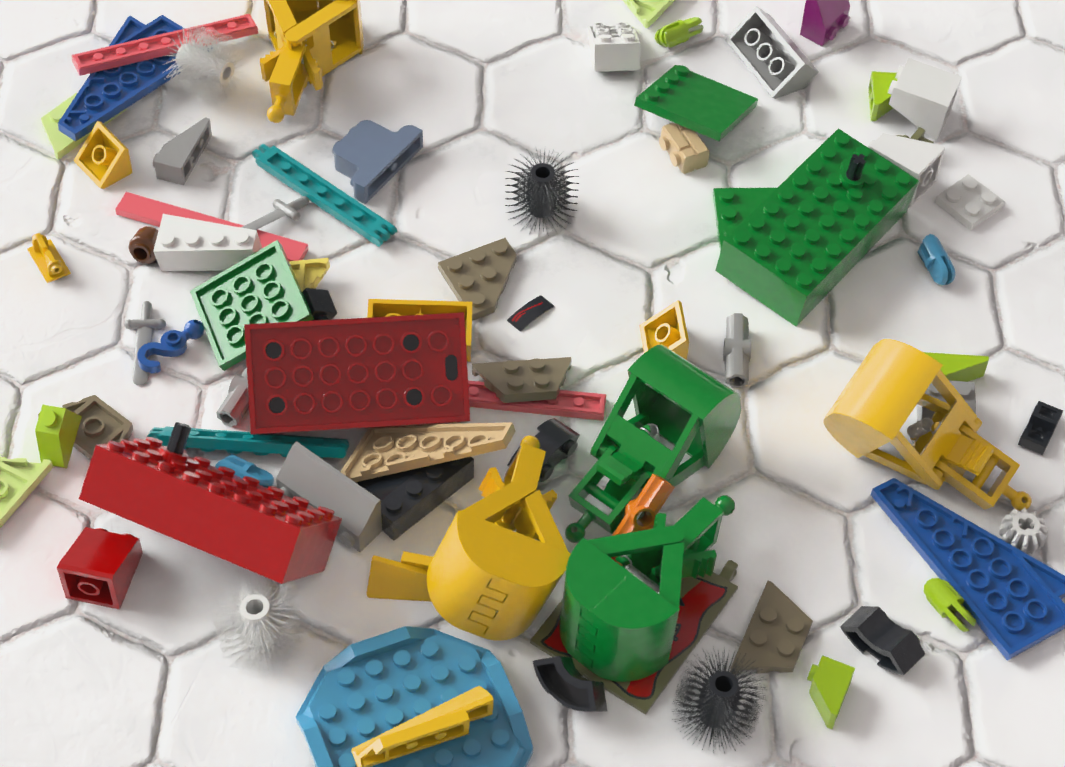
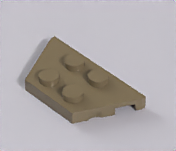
M535 358L532 360L473 363L471 372L475 377L481 376L484 379V385L490 391L495 392L496 396L503 403L557 399L560 387L565 382L566 373L571 369L572 358Z
M96 395L83 398L78 402L62 405V408H66L82 417L73 447L90 460L96 445L108 444V441L121 442L122 439L129 440L132 434V422Z
M767 580L730 671L735 662L738 667L744 666L740 671L746 668L745 670L756 669L758 671L756 672L757 674L769 673L771 671L779 673L794 671L813 620L772 581Z

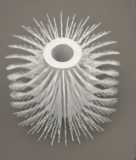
M188 23L189 41H187L185 35L186 44L185 42L182 44L180 40L181 47H177L178 51L174 50L177 54L165 55L176 56V59L172 60L176 61L174 63L176 65L173 66L174 69L176 66H178L177 69L179 68L174 77L175 82L177 83L178 81L182 85L184 83V86L186 84L190 88L193 86L196 88L195 92L197 89L198 91L201 89L205 94L204 99L206 95L210 99L211 96L209 94L213 96L215 89H217L215 95L218 93L219 97V94L221 95V87L224 88L225 85L226 88L227 84L230 89L228 82L232 80V77L236 78L233 74L241 73L234 72V69L238 68L234 67L236 65L234 63L237 62L236 59L234 62H232L233 59L231 60L233 54L230 56L234 46L228 48L222 41L220 42L219 40L217 42L214 40V32L209 39L206 36V29H203L205 34L203 37V35L198 33V26H196L197 35L194 32L191 35Z
M249 575L252 595L249 592L246 580L247 594L245 591L241 594L233 587L243 600L235 596L234 598L238 602L235 600H226V602L236 604L240 608L235 605L234 607H220L221 610L232 609L235 612H228L227 614L223 612L213 615L216 617L234 615L235 617L226 620L227 618L215 620L220 623L214 622L218 625L214 626L223 627L222 631L220 628L215 629L221 632L217 635L223 638L220 641L224 642L226 645L224 648L227 651L228 649H235L238 645L244 646L239 651H234L230 654L234 656L245 649L244 654L238 658L242 660L247 655L248 659L246 658L244 664H247L248 661L250 663L253 656L252 662L254 663L255 661V667L257 656L259 662V655L261 653L260 665L262 667L263 657L264 675V657L269 671L266 653H268L273 667L270 654L273 652L275 653L274 655H279L276 649L283 652L284 650L280 647L282 645L284 646L283 648L286 647L288 649L294 646L282 644L280 641L283 643L292 641L291 643L298 640L297 638L286 639L283 636L291 635L290 637L296 634L304 633L301 631L285 633L283 631L304 628L299 625L304 624L300 623L302 621L297 620V617L302 619L299 617L301 616L299 614L302 613L296 610L299 607L294 603L293 605H287L285 608L283 606L282 608H277L285 602H294L292 597L291 599L287 598L286 601L284 599L281 603H274L282 596H286L288 592L282 593L276 599L272 598L269 601L282 588L276 589L272 594L270 592L267 598L269 591L273 589L274 585H271V587L269 585L267 591L262 586L260 593L257 580L255 579L254 594ZM284 609L290 610L288 613L286 612L284 615L279 614ZM284 616L289 617L287 621L280 620ZM228 621H230V622H231V621H235V622H236V623H234V625H233V624H231V625H229V626H226V625H228V624L221 625V624H224V623H228ZM290 622V624H293V623L299 622V624L297 623V624L291 625L290 627H289V626H287V627H282V625H283L284 623L287 624V623ZM231 627L238 628L236 631H230L229 633H226L225 635L222 633V632L225 633V632L229 631V629H230ZM233 634H240L235 639H224V637L228 638L229 636L231 637ZM235 640H241L240 643H238L237 645H227L228 643H233Z

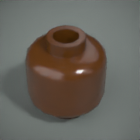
M147 226L142 227L129 241V252L136 261L150 264L157 260L153 252L158 235L157 229Z

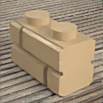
M670 123L662 127L659 144L663 151L667 150L673 166H678L681 172L686 174L694 171V169L698 170L708 165L710 151L695 131L676 123Z

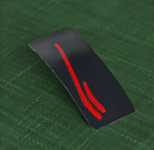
M540 295L522 306L507 321L517 330L522 331L540 315L553 308L554 305Z

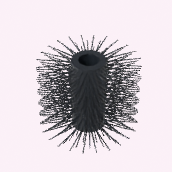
M545 150L543 163L540 159L537 164L534 158L533 160L536 165L529 162L532 165L531 167L525 163L523 164L528 169L514 166L523 172L505 171L520 176L505 178L518 182L512 185H505L518 188L515 191H506V193L518 195L517 197L505 198L518 201V203L505 206L524 205L520 206L521 208L505 213L526 210L522 214L513 217L515 219L530 212L527 216L528 219L531 215L533 217H531L528 223L532 219L534 220L535 217L537 221L539 218V231L541 218L544 223L547 217L550 224L548 216L553 221L555 220L551 214L555 215V217L557 216L560 220L562 219L555 212L570 216L559 209L563 205L578 204L565 199L577 198L578 196H571L566 192L579 190L571 189L567 186L580 184L577 182H567L566 180L580 176L563 175L573 171V169L560 171L561 173H559L558 171L566 167L565 165L554 169L557 166L556 164L552 167L547 161L545 163ZM563 206V210H573Z
M725 645L724 664L722 651V670L720 659L719 665L717 661L716 670L715 660L713 659V665L710 658L709 662L712 670L709 663L707 666V664H704L705 661H702L701 663L706 668L705 672L703 669L701 670L698 666H695L696 671L698 669L700 673H695L692 670L688 673L691 676L694 675L699 679L701 678L703 683L702 681L698 682L691 676L687 680L686 678L681 679L683 680L682 683L686 682L687 684L680 689L682 691L675 692L679 693L676 695L680 696V698H676L680 700L675 701L680 703L677 705H684L680 708H685L686 706L692 710L681 709L672 711L685 713L682 715H690L685 718L689 720L688 722L694 721L688 724L686 728L693 724L700 726L699 728L696 726L693 731L695 729L699 731L700 728L702 730L699 743L707 728L709 727L707 736L710 728H712L709 746L713 738V754L714 734L716 746V728L718 741L719 735L721 739L722 730V734L724 732L727 742L731 733L734 736L738 732L740 734L743 732L742 729H739L740 726L746 730L749 729L747 728L749 725L746 723H750L749 720L753 718L751 717L753 714L754 716L759 715L758 713L760 712L758 711L760 710L757 709H761L759 708L761 704H758L760 702H756L759 699L752 698L766 696L760 695L757 697L758 694L765 693L751 692V689L767 688L747 685L750 682L756 683L750 677L749 680L748 678L743 680L753 673L751 671L738 677L746 668L737 674L735 671L738 667L736 662L730 672L731 663L728 671H726L729 653L725 661ZM693 683H694V684L697 683V684L701 685L703 688H700V686H699V688H698V686L696 687L695 685L693 686L692 684H693ZM697 689L700 694L693 693L692 691ZM745 694H748V695H751V696H749V697H752V698H748V697H746V696L742 697V696L745 695ZM695 696V697H698L699 699L693 700V699L690 698V697ZM739 700H746V701H748V702H746V703L752 704V705H755V706H752V707H751L750 705H747V704H745V703H743V702H740ZM737 706H743L745 709L741 710Z

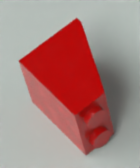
M85 527L57 565L65 598L120 610L143 555L140 539L127 533L117 534L103 528Z

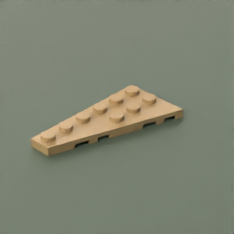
M513 422L369 427L340 472L354 482L502 450L507 448L516 430Z

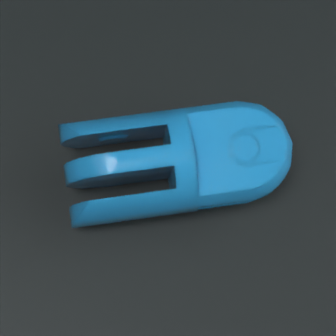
M933 234L927 235L923 239L917 253L927 271H929L931 277L938 285L951 284L955 279V268L939 239Z
M233 454L220 460L215 465L216 468H219V466L230 468L235 471L234 475L241 478L244 476L255 478L260 481L259 485L266 488L274 484L272 474L257 467L254 463Z

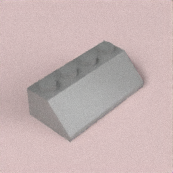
M757 6L725 39L774 99L802 90L819 73L774 18Z
M296 441L276 477L277 488L284 490V495L290 498L298 496L307 499L309 505L317 509L319 506L333 510L335 516L342 518L336 536L340 538L345 546L353 547L361 553L382 532L380 499Z

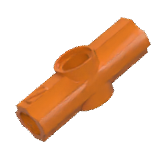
M653 473L638 497L626 505L625 517L613 535L653 529L655 515H657L675 487ZM645 511L644 516L637 519L639 513Z

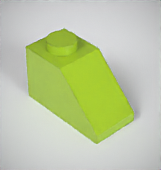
M871 72L868 86L871 121H877L894 109L889 105L891 94H888V90L892 81L898 80L895 79L897 73Z
M42 404L35 428L41 463L43 459H48L52 461L53 466L67 469L82 418L80 415L66 408Z
M822 655L819 664H812L807 680L812 682L809 694L826 727L833 729L851 684L855 668Z

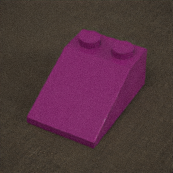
M806 0L800 35L822 47L829 40H833L837 32L841 28L844 29L849 23V0Z

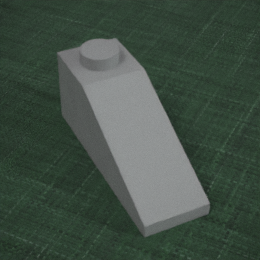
M205 117L164 144L159 154H155L153 167L155 168L157 179L181 185L185 184L212 137L210 118Z

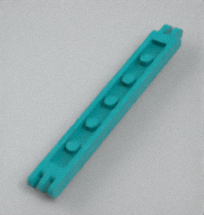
M262 144L258 147L259 150L255 149L252 151V156L259 167L302 196H306L311 202L378 247L384 241H387L391 237L390 235L397 233V228L393 224L277 147L272 146L270 148Z
M154 427L150 430L147 437L159 439L163 442L162 446H168L174 427ZM191 428L184 450L188 448H199L203 452L226 450L230 454H239L244 451L253 452V454L258 456H266L272 453L280 454V456L286 458L293 444L297 441L322 459L323 457L344 458L350 443L347 439L268 433L251 434V432Z

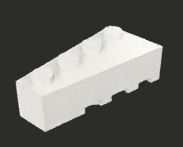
M163 214L153 252L161 272L217 271L230 268L262 249L257 230Z

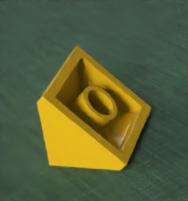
M97 121L75 157L74 162L99 188L105 189L133 172L128 148L102 122Z
M677 300L639 325L644 353L650 348L661 344L687 360L689 338L682 302Z

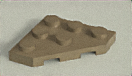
M502 238L438 262V270L458 301L472 302V321L495 312L500 295L503 294L509 280L511 269L514 268L517 254L507 239Z

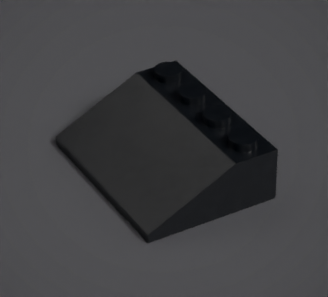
M470 456L355 483L380 499L382 531L394 541L474 478V458Z

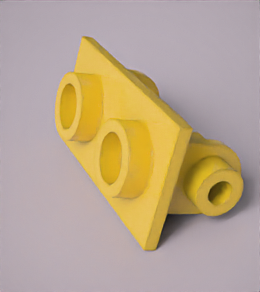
M40 233L33 235V246L27 248L45 281L50 283L71 274L51 239L47 240L46 236Z

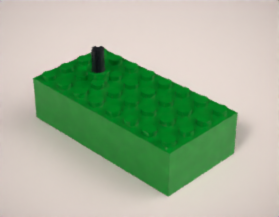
M838 128L724 239L715 271L797 327L907 212L919 180Z

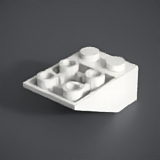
M599 22L594 23L593 26H588L591 62L594 72L640 70L641 42L633 25H630L628 22H617L616 25L607 26L606 23Z

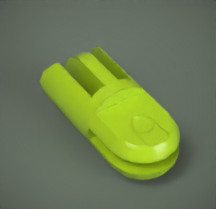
M692 17L668 24L657 30L655 40L659 45L669 48L684 43L690 37L703 31L704 26L699 25L702 23V19Z
M932 578L925 583L923 592L926 595V599L942 618L949 617L961 631H970L956 615L955 612L958 610L973 627L975 626L976 619L962 605L964 602L963 597L950 583L940 578Z

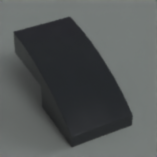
M1038 401L1018 445L1043 455L1063 414V410Z

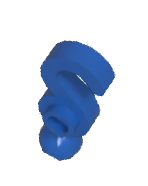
M196 319L189 320L184 326V331L170 330L162 335L161 343L150 342L144 344L137 352L139 367L148 373H159L161 371L160 362L148 360L147 357L150 355L163 357L182 355L187 350V340L199 339L204 334L205 329L202 322Z

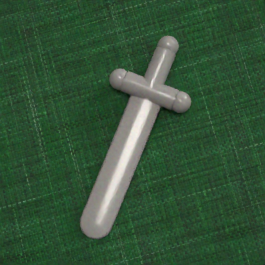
M303 196L288 204L276 199L273 201V207L277 210L241 228L257 230L285 215L297 221L300 219V213L297 210L307 206L309 199Z
M150 301L142 303L141 319H128L124 323L126 329L137 330L132 381L136 385L146 384L149 373L143 371L138 365L137 352L139 348L144 344L152 342L153 329H164L166 327L165 320L151 319L152 303Z

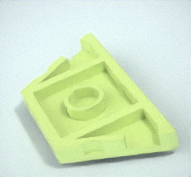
M623 0L647 29L675 1Z
M77 93L41 118L42 126L45 133H47L48 140L58 160L84 142L90 134L88 133L75 142L58 130L59 120ZM123 110L122 112H120L119 114H117L116 116H114L113 118H111L110 120L106 121V122L103 123V124H104V125L108 124V123L111 122L113 119H115L117 116H119L121 113H123L125 110Z
M0 457V528L53 469L52 461L43 459L42 463L27 462V458L7 459Z

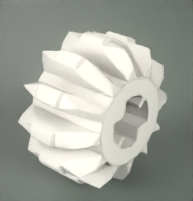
M1014 508L1010 514H1006L1003 517L1002 525L999 529V535L1003 537L1002 540L1025 553L1027 550L1031 554H1034L1038 548L1041 549L1044 546L1048 527L1044 526L1045 518H1037L1036 511L1031 514L1027 512L1026 508H1023L1021 512Z

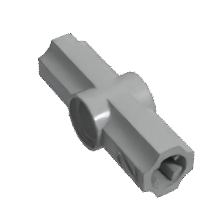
M733 313L731 316L726 317L723 361H726V384H729L731 388H741L744 385H748L751 340L749 339L748 318L743 313Z
M247 367L241 375L237 374L234 376L229 386L228 395L216 412L217 418L229 427L238 425L249 408Z

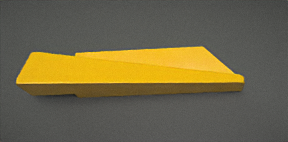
M403 551L401 562L373 555L367 586V597L431 601L427 588V571L433 557Z
M477 686L354 747L351 752L357 767H371L469 734L471 721L493 714L494 699L488 691L481 686Z

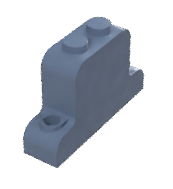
M363 120L355 127H352L343 139L335 143L332 149L335 169L339 173L351 178L350 185L354 188L356 200L366 204L423 148V130L414 125H406L399 131L393 132L371 120Z

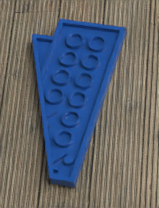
M130 15L109 46L185 28L164 15L157 17L146 25ZM162 56L90 73L59 120L58 130L75 142L92 131L97 121L105 123L168 82L172 77L170 75L178 67L176 66L175 69L174 67L169 68L176 62L172 61L176 59V56Z
M892 478L872 488L870 494L934 573L941 580L950 583L963 597L964 602L962 605L976 619L977 625L1007 661L1065 629V603L1061 600L1065 598V575L896 478Z

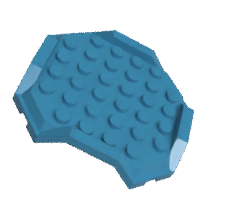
M404 626L349 645L323 666L296 715V723L305 737L316 767H357L351 752L354 747L477 686H481L494 699L493 714L471 721L469 734L371 767H527L533 754V745L523 711L500 661L488 649L431 628Z

